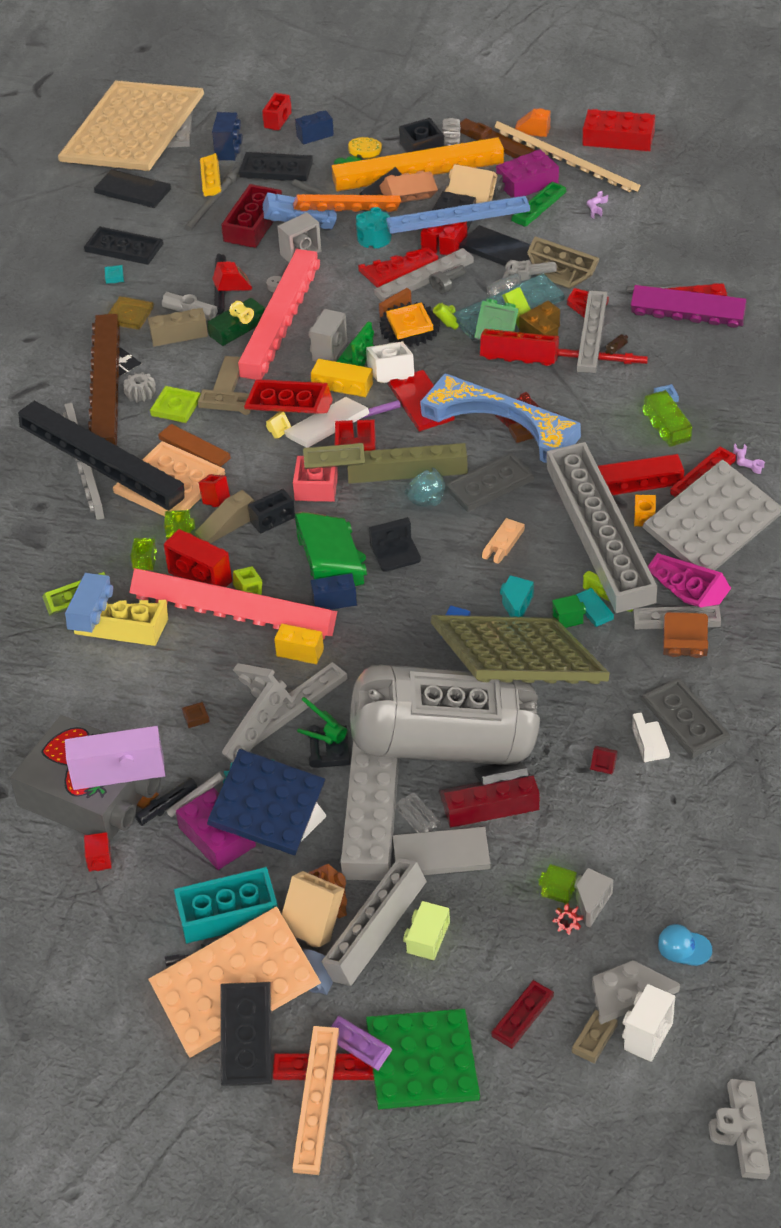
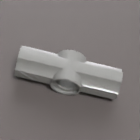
M166 292L163 295L162 307L179 312L203 308L206 320L216 317L217 306L197 301L195 295L186 294L180 296L170 292Z

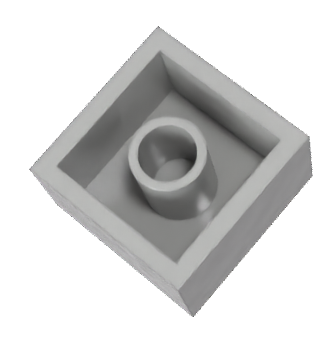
M307 212L277 226L280 255L288 262L291 261L296 249L315 251L317 253L322 251L319 222Z
M324 309L321 315L317 317L316 323L309 330V338H311L310 352L312 353L313 361L317 362L318 359L336 362L348 343L345 313Z

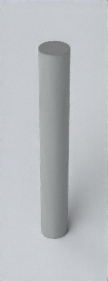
M219 771L166 810L170 817L175 816L176 810L226 778L224 773Z

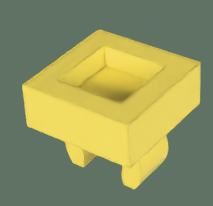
M278 412L266 421V427L274 438H280L285 434L284 431L291 427L284 412Z

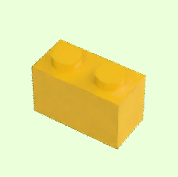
M281 624L274 638L276 656L317 664L324 650L321 631Z

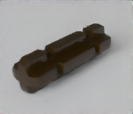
M620 334L605 346V353L612 355L628 343V336Z

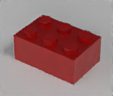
M180 529L164 543L168 573L176 577L227 587L232 582L229 554L226 550L218 548L208 541L201 540L191 533Z

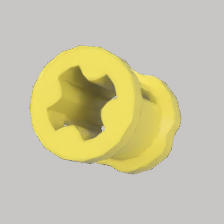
M235 301L230 306V314L238 317L243 324H247L252 320L254 311L251 308H246L241 301Z

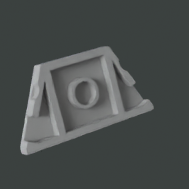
M634 960L595 975L592 978V988L595 993V1004L599 1011V1023H606L625 1015L628 1010L632 1011L635 1007L634 1001L638 992H643L647 984L672 995L679 992L680 984Z

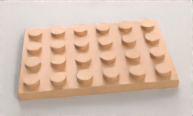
M277 906L149 978L189 1058L221 1041V984L271 982V1011L321 983Z

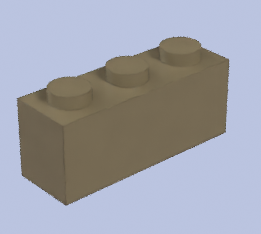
M203 308L148 318L153 347L208 337Z

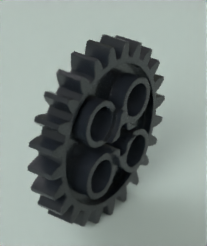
M408 302L407 305L401 303L400 307L394 305V309L409 306L411 303ZM431 306L426 307L425 310L433 324V331L397 339L386 317V312H383V317H380L381 335H384V339H388L389 343L395 341V343L403 342L405 345L409 344L410 347L413 344L419 346V342L426 344V339L432 341V336H437V332L440 331V319L433 313Z

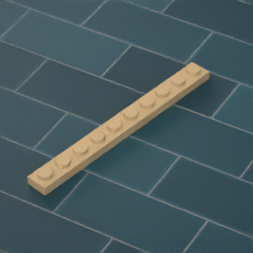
M496 122L495 128L500 130V134L507 137L509 134L513 135L512 139L520 143L524 140L526 141V146L533 149L537 146L546 155L549 152L553 153V158L560 161L564 158L567 160L566 164L573 167L577 164L581 166L579 170L588 174L592 171L594 172L593 176L603 180L606 177L608 178L607 182L615 186L618 183L621 184V189L631 192V190L638 192L641 186L501 122Z

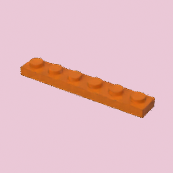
M297 194L293 205L294 210L301 211L335 210L339 212L352 210L358 212L379 207L381 211L393 212L397 211L401 199L400 196Z

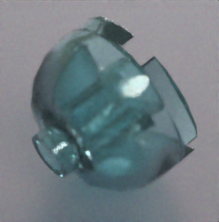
M432 468V472L426 470L409 483L412 487L409 491L407 488L405 489V495L412 503L420 507H428L430 505L436 506L442 501L441 497L445 491V481L437 469Z

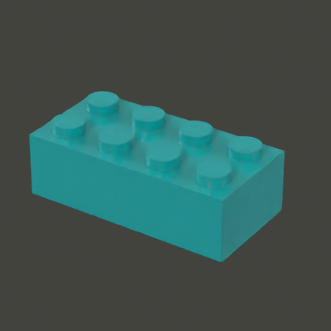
M267 867L174 889L186 944L229 934L276 906L278 908Z

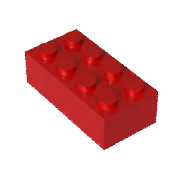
M588 109L583 126V146L651 151L655 132V115Z

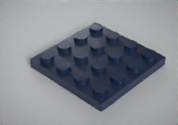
M239 749L208 818L207 825L295 856L324 786L325 778Z

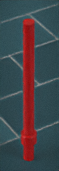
M558 349V356L578 358L579 350ZM599 352L598 360L618 361L630 365L632 363L647 364L648 356L633 355V353H614L611 355L610 353Z

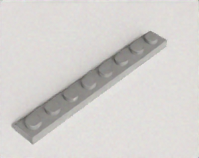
M72 403L64 404L66 412L62 413L63 416L78 424ZM81 461L77 462L79 474L83 473V475H80L83 487L87 486V488H84L86 499H91V501H88L90 513H95L96 520L103 519L102 503L92 469Z

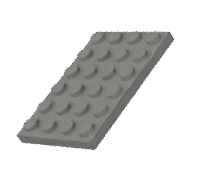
M722 459L644 522L642 528L682 561L716 570L781 515V506Z

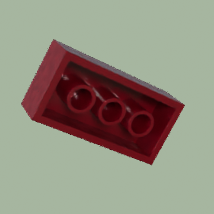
M249 184L221 224L223 242L256 248L274 222L270 219H264L263 202L266 194L282 195V190Z

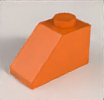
M541 108L531 110L517 121L515 129L527 135L547 137L550 130L551 110Z

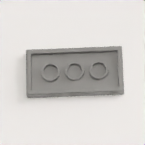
M485 827L393 835L395 862L398 858L417 861L423 875L490 869Z

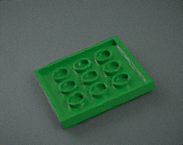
M465 1009L366 1017L367 1033L393 1049L379 1070L372 1067L378 1110L479 1101L480 1092Z

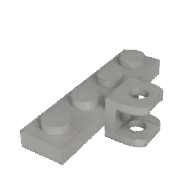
M730 1079L727 1087L731 1108L718 1109L716 1112L717 1119H712L708 1124L710 1138L717 1144H737L742 1177L767 1180L771 1174L755 1081ZM716 1128L723 1132L724 1135L718 1134Z

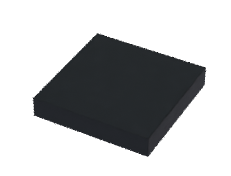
M521 762L512 765L492 764L474 768L475 776L483 785L528 776L527 767Z

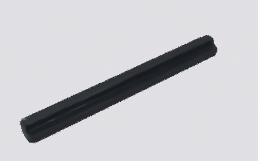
M219 253L216 255L215 268L217 262H226L224 254L221 255ZM215 286L214 306H217L216 315H220L225 311V291H218Z

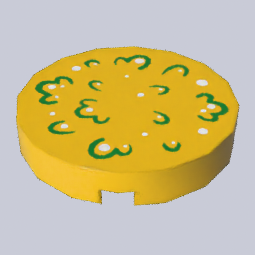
M355 138L349 141L348 151L353 156L358 154L362 155V158H373L382 152V144L373 138Z

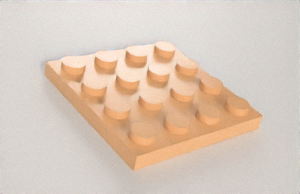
M162 441L142 460L184 483L185 498L168 511L120 483L113 487V491L119 496L177 522L201 499L198 482L209 474L225 475V470Z

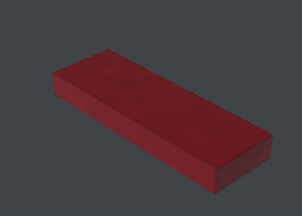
M533 980L493 1029L491 1037L513 1049L554 997V991Z

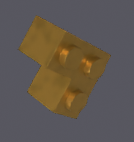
M546 301L519 316V332L558 336L560 309L550 301Z

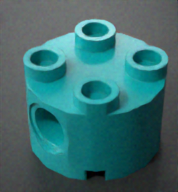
M373 207L369 211L356 215L357 241L360 245L366 248L373 246V249L384 247L391 242L392 234H390L386 223V218L390 217L389 214L381 211L379 207Z

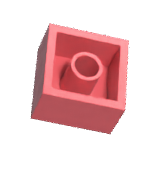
M297 456L293 479L295 501L335 502L338 467L305 469L304 456Z

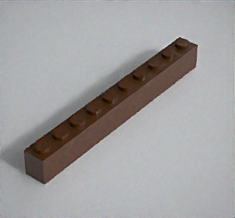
M116 313L95 315V323H92L94 335H92L93 347H91V354L93 359H91V369L93 371H90V378L93 383H90L91 396H89L90 407H92L89 408V418L92 421H88V427L92 433L117 446L120 325L118 314Z

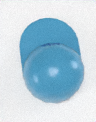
M680 924L667 926L661 932L658 939V949L661 955L673 962L697 966L706 963L712 955V945L706 937L692 933Z

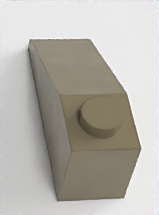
M243 490L228 497L195 531V535L199 539L208 541L211 544L250 522L248 505L253 503L254 499Z

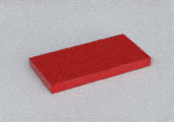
M424 370L414 372V376H409L407 379L400 380L397 378L391 379L388 382L389 387L418 431L454 421V416L440 422L422 416L420 402L434 386Z

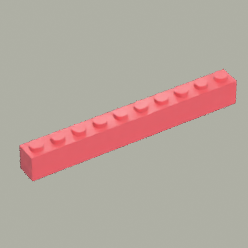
M296 249L238 362L240 377L262 380L264 374L268 372L269 364L274 360L275 352L279 350L281 340L285 338L287 328L291 326L292 318L297 314L298 306L303 302L304 294L308 292L309 284L314 280L316 270H319L320 260L317 257V252Z
M135 568L129 592L136 594V599L148 600L149 597L155 598V603H158L159 600H166L167 604L168 602L175 603L174 607L187 609V606H192L196 612L206 613L207 610L214 611V616L226 618V614L233 615V620L245 622L247 618L253 620V624L260 626L270 623L273 624L274 629L278 630L281 624L321 631L323 639H325V636H333L338 612Z

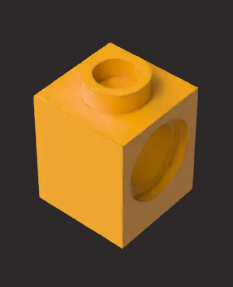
M635 495L634 526L643 527L644 522L656 513V495Z

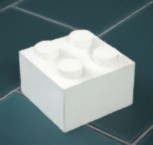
M403 342L366 347L367 367L372 368L373 376L377 382L386 383L391 379L398 378L404 380L409 376H414L413 354Z
M647 984L643 992H638L633 1010H628L624 1017L623 1025H625L622 1038L625 1039L624 1050L652 1062L673 1024L675 996Z

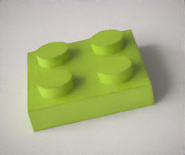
M165 386L150 409L151 416L187 423L198 405L201 393Z

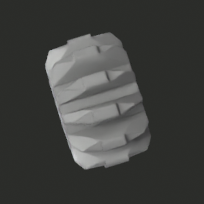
M448 118L442 121L444 146L460 143L459 119Z
M143 372L140 374L135 373L133 376L129 375L128 379L124 380V394L130 401L135 400L136 403L139 401L145 402L146 399L151 400L152 396L155 395L156 384L150 374L144 375Z

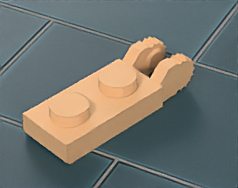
M506 518L484 548L482 558L487 560L493 552H496L493 561L499 564L504 556L508 555L524 532L525 524Z

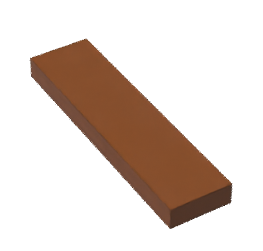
M170 424L158 434L159 440L219 467H222L231 459L230 453L173 424Z

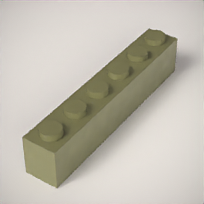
M465 443L364 451L365 464L347 466L349 484L468 474Z

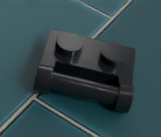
M312 725L307 728L308 731L326 736L324 727ZM347 734L343 741L338 744L334 741L331 745L326 743L327 756L323 757L320 756L319 739L308 736L310 738L311 756L309 757L310 767L323 768L350 765Z

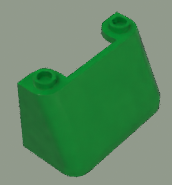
M308 512L295 513L297 539L299 546L303 545L313 579L352 573L355 586L364 585V576L367 575L366 566L364 563L361 564L350 534L352 533L350 522H346L345 518Z

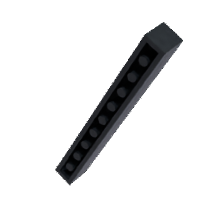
M34 400L18 412L19 426L22 429L162 508L170 511L185 498L184 483L180 480L173 478L164 471L155 468L135 455L121 449L119 446L110 443L90 430L76 424L74 421L47 408L45 405Z

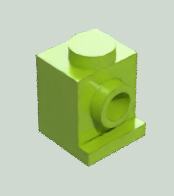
M253 566L233 571V585L236 590L262 595V579Z

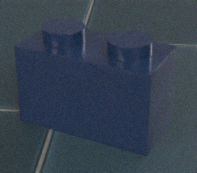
M326 110L295 119L296 135L303 145L334 136L333 118Z
M352 573L311 580L314 606L330 610L357 606L356 587Z

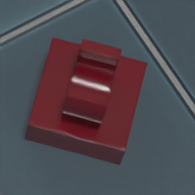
M595 746L590 770L612 775L618 751Z

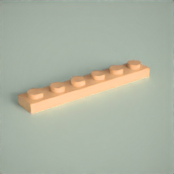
M313 1026L292 1168L293 1173L319 1175L339 1028Z

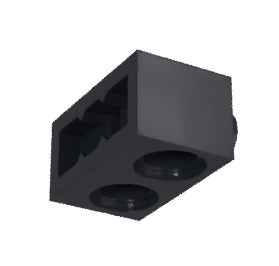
M284 489L248 505L250 523L260 534L295 518L294 500Z

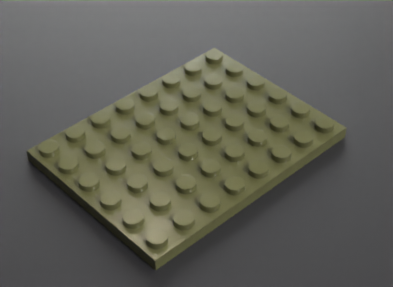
M431 616V624L472 675L480 682H490L491 679H498L506 683L513 682V680H521L526 683H534L535 680L556 683L557 680L572 684L579 683V681L599 684L600 681H609L610 672L556 618Z

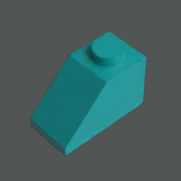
M510 575L507 582L502 584L500 589L502 604L510 617L524 616L534 597L533 581Z

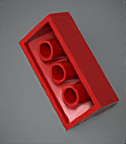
M256 379L244 408L248 410L328 413L333 399L328 383Z

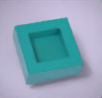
M122 265L104 267L106 284L124 282Z

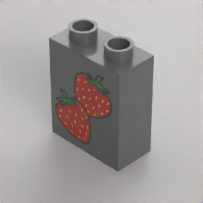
M60 715L10 776L17 806L86 835L107 832L110 842L119 830L126 831L132 825L136 815L137 803L142 796L151 798L156 793L161 777L73 790L66 762L65 739L107 732Z

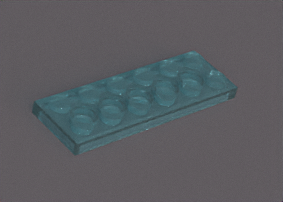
M543 273L486 299L497 300V304L504 305L506 302L502 295L520 287L530 309H533L546 301L556 304L564 300L565 294ZM482 301L452 313L457 318L456 322L459 324V327L472 341L475 340L474 336Z

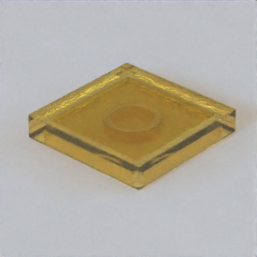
M120 296L108 314L117 313L121 327L140 330L153 310L154 305L153 302Z

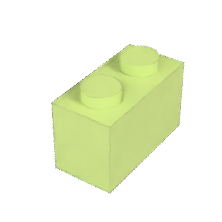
M424 901L421 902L419 909H415L413 912L411 928H407L404 934L403 941L406 943L407 953L435 960L450 924L449 908Z

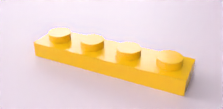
M215 153L200 158L204 196H214L221 192L218 157Z

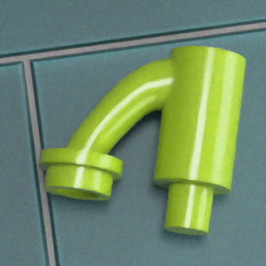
M439 303L434 307L433 313L447 327H452L453 330L459 327V324L456 322L457 318L454 316L456 310L453 305L447 306Z

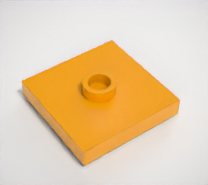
M422 303L386 311V317L397 339L433 331V324Z

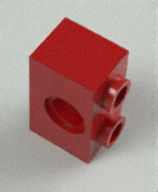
M273 94L262 110L264 128L271 130L281 129L292 113L290 95Z

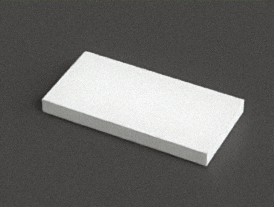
M344 397L330 405L328 413H315L286 429L284 433L287 438L309 448L335 433V421L353 420L354 423L368 415L369 410L368 407Z

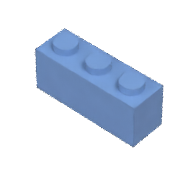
M91 573L84 574L65 612L68 630L92 633L95 625L99 624L102 611H105L107 600L113 594V585H110L109 576Z

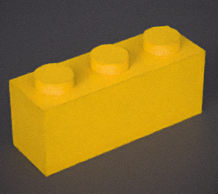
M318 359L311 371V382L328 383L330 391L366 397L373 384L372 368Z

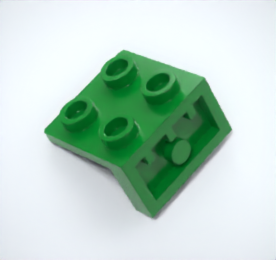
M368 321L336 362L362 367L365 365L367 360L366 347L375 346L373 345L374 330H372V322Z

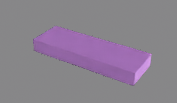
M339 1015L331 1026L339 1028V1047L376 1070L380 1069L393 1050L385 1043Z

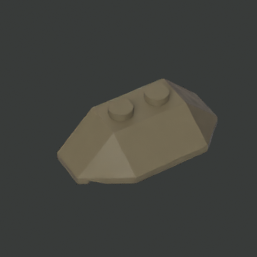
M536 236L527 252L532 264L556 262V272L536 275L539 279L568 289L591 277L600 260L598 257Z

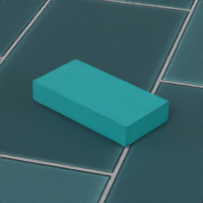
M592 588L577 594L580 602H583L585 605V615L595 627L614 620L612 611Z

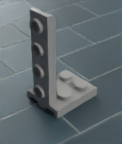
M239 663L233 669L239 676V681L251 689V694L257 700L222 750V754L232 764L239 749L250 752L282 702L293 703L297 697L295 694L288 693L285 690L287 685L282 680L277 681L273 676L275 673L273 669Z

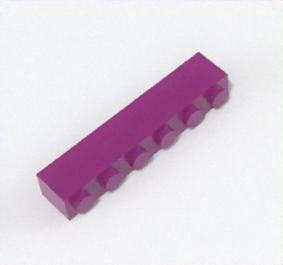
M634 285L631 301L632 313L639 316L648 314L656 318L671 317L673 320L678 321L687 319L694 323L703 321L711 325L727 324L733 328L743 327L747 306L745 298Z

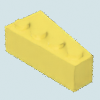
M125 600L114 604L107 603L105 611H102L100 615V622L95 625L92 633L74 630V634L156 646L168 621L167 601L159 600L158 603H148V600H139V604H127Z

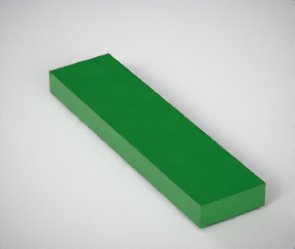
M552 181L528 201L530 205L529 212L513 214L511 221L527 227L566 193V187Z

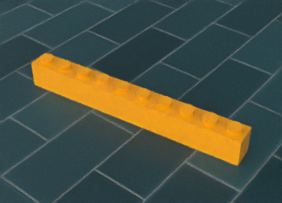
M499 137L337 164L332 165V178L336 191L369 186L394 167L401 174L431 171L432 175L450 172L454 164L473 168L504 163V148Z

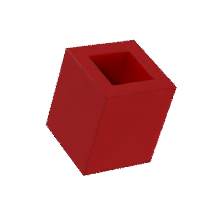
M209 474L198 482L203 504L219 507L225 499L230 497L226 475Z
M107 832L84 835L85 859L88 871L111 869V848Z

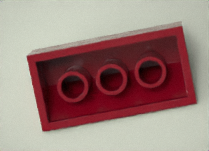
M528 773L527 777L488 785L477 782L439 790L450 828L539 810L540 793L534 775Z

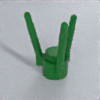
M302 697V701L327 722L324 727L326 736L300 728L297 729V732L323 740L329 745L333 741L337 744L342 742L346 737L347 728L339 724L327 711L324 710L322 712L307 698Z

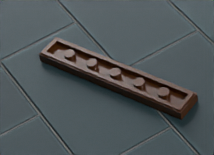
M467 118L460 122V133L479 141L468 135V129L477 123ZM493 130L490 135L483 139L499 137L504 148V154L515 159L536 151Z

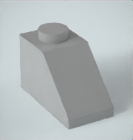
M587 868L583 876L579 875L576 879L574 888H576V900L581 914L584 916L585 925L591 927L613 894V879Z

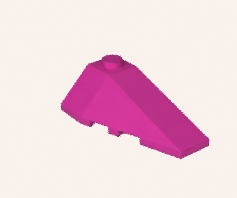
M659 553L656 554L648 565L652 576L683 602L697 607L720 605L731 589L722 572Z

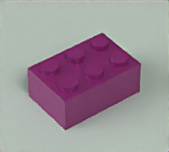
M541 149L496 166V174L503 175L504 191L511 198L527 196L543 190L552 181L559 184V166Z
M213 787L176 810L179 829L215 868L220 870L256 847V843L207 825L208 818L219 795Z

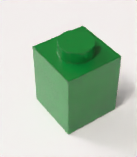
M577 594L552 600V616L565 628L583 624V615L586 614V608L584 603L580 602Z

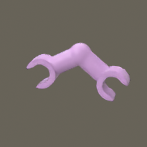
M599 191L596 197L587 201L592 218H594L595 213L602 217V208L596 206V204H603L608 201V195L602 196L603 191Z
M735 444L733 454L737 456V464L751 468L756 474H761L765 462L760 459L754 461L745 459L747 446L744 444L743 449H738Z

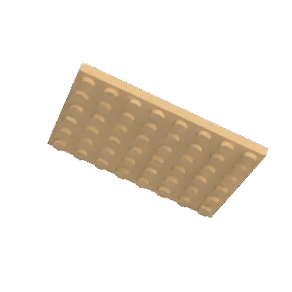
M115 81L58 155L59 161L150 171L204 95L203 88Z

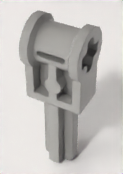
M511 260L506 263V272L503 275V279L508 284H516L518 281L530 280L531 275L556 272L557 265L556 262L531 264L530 260Z

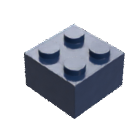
M217 112L212 129L214 153H216L218 160L235 161L237 154L240 153V144H242L243 137L239 133L241 120L238 119L236 112Z

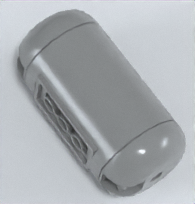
M382 664L372 665L360 674L353 688L350 707L351 734L356 746L366 754L373 756L500 765L517 764L530 755L537 741L540 717L536 710L538 696L531 683L521 680H513L510 683L501 682L498 679H491L490 682H480L470 671Z

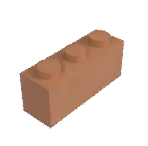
M419 171L415 174L404 173L400 176L390 175L385 177L379 186L382 195L400 196L401 203L428 199L438 191L431 171Z

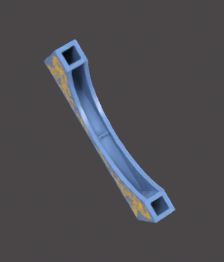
M446 373L420 402L422 416L436 422L467 413H489L514 420L524 426L534 436L539 446L540 461L547 463V451L574 445L581 438L580 422Z

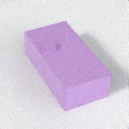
M158 726L65 739L66 762L73 790L165 776L164 757Z

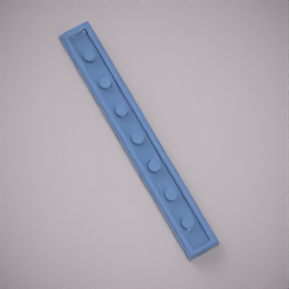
M526 196L389 217L386 218V223L390 234L529 212L530 205Z

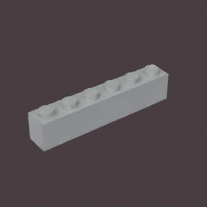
M401 858L396 860L321 961L332 982L349 986L354 983L427 881L417 861Z

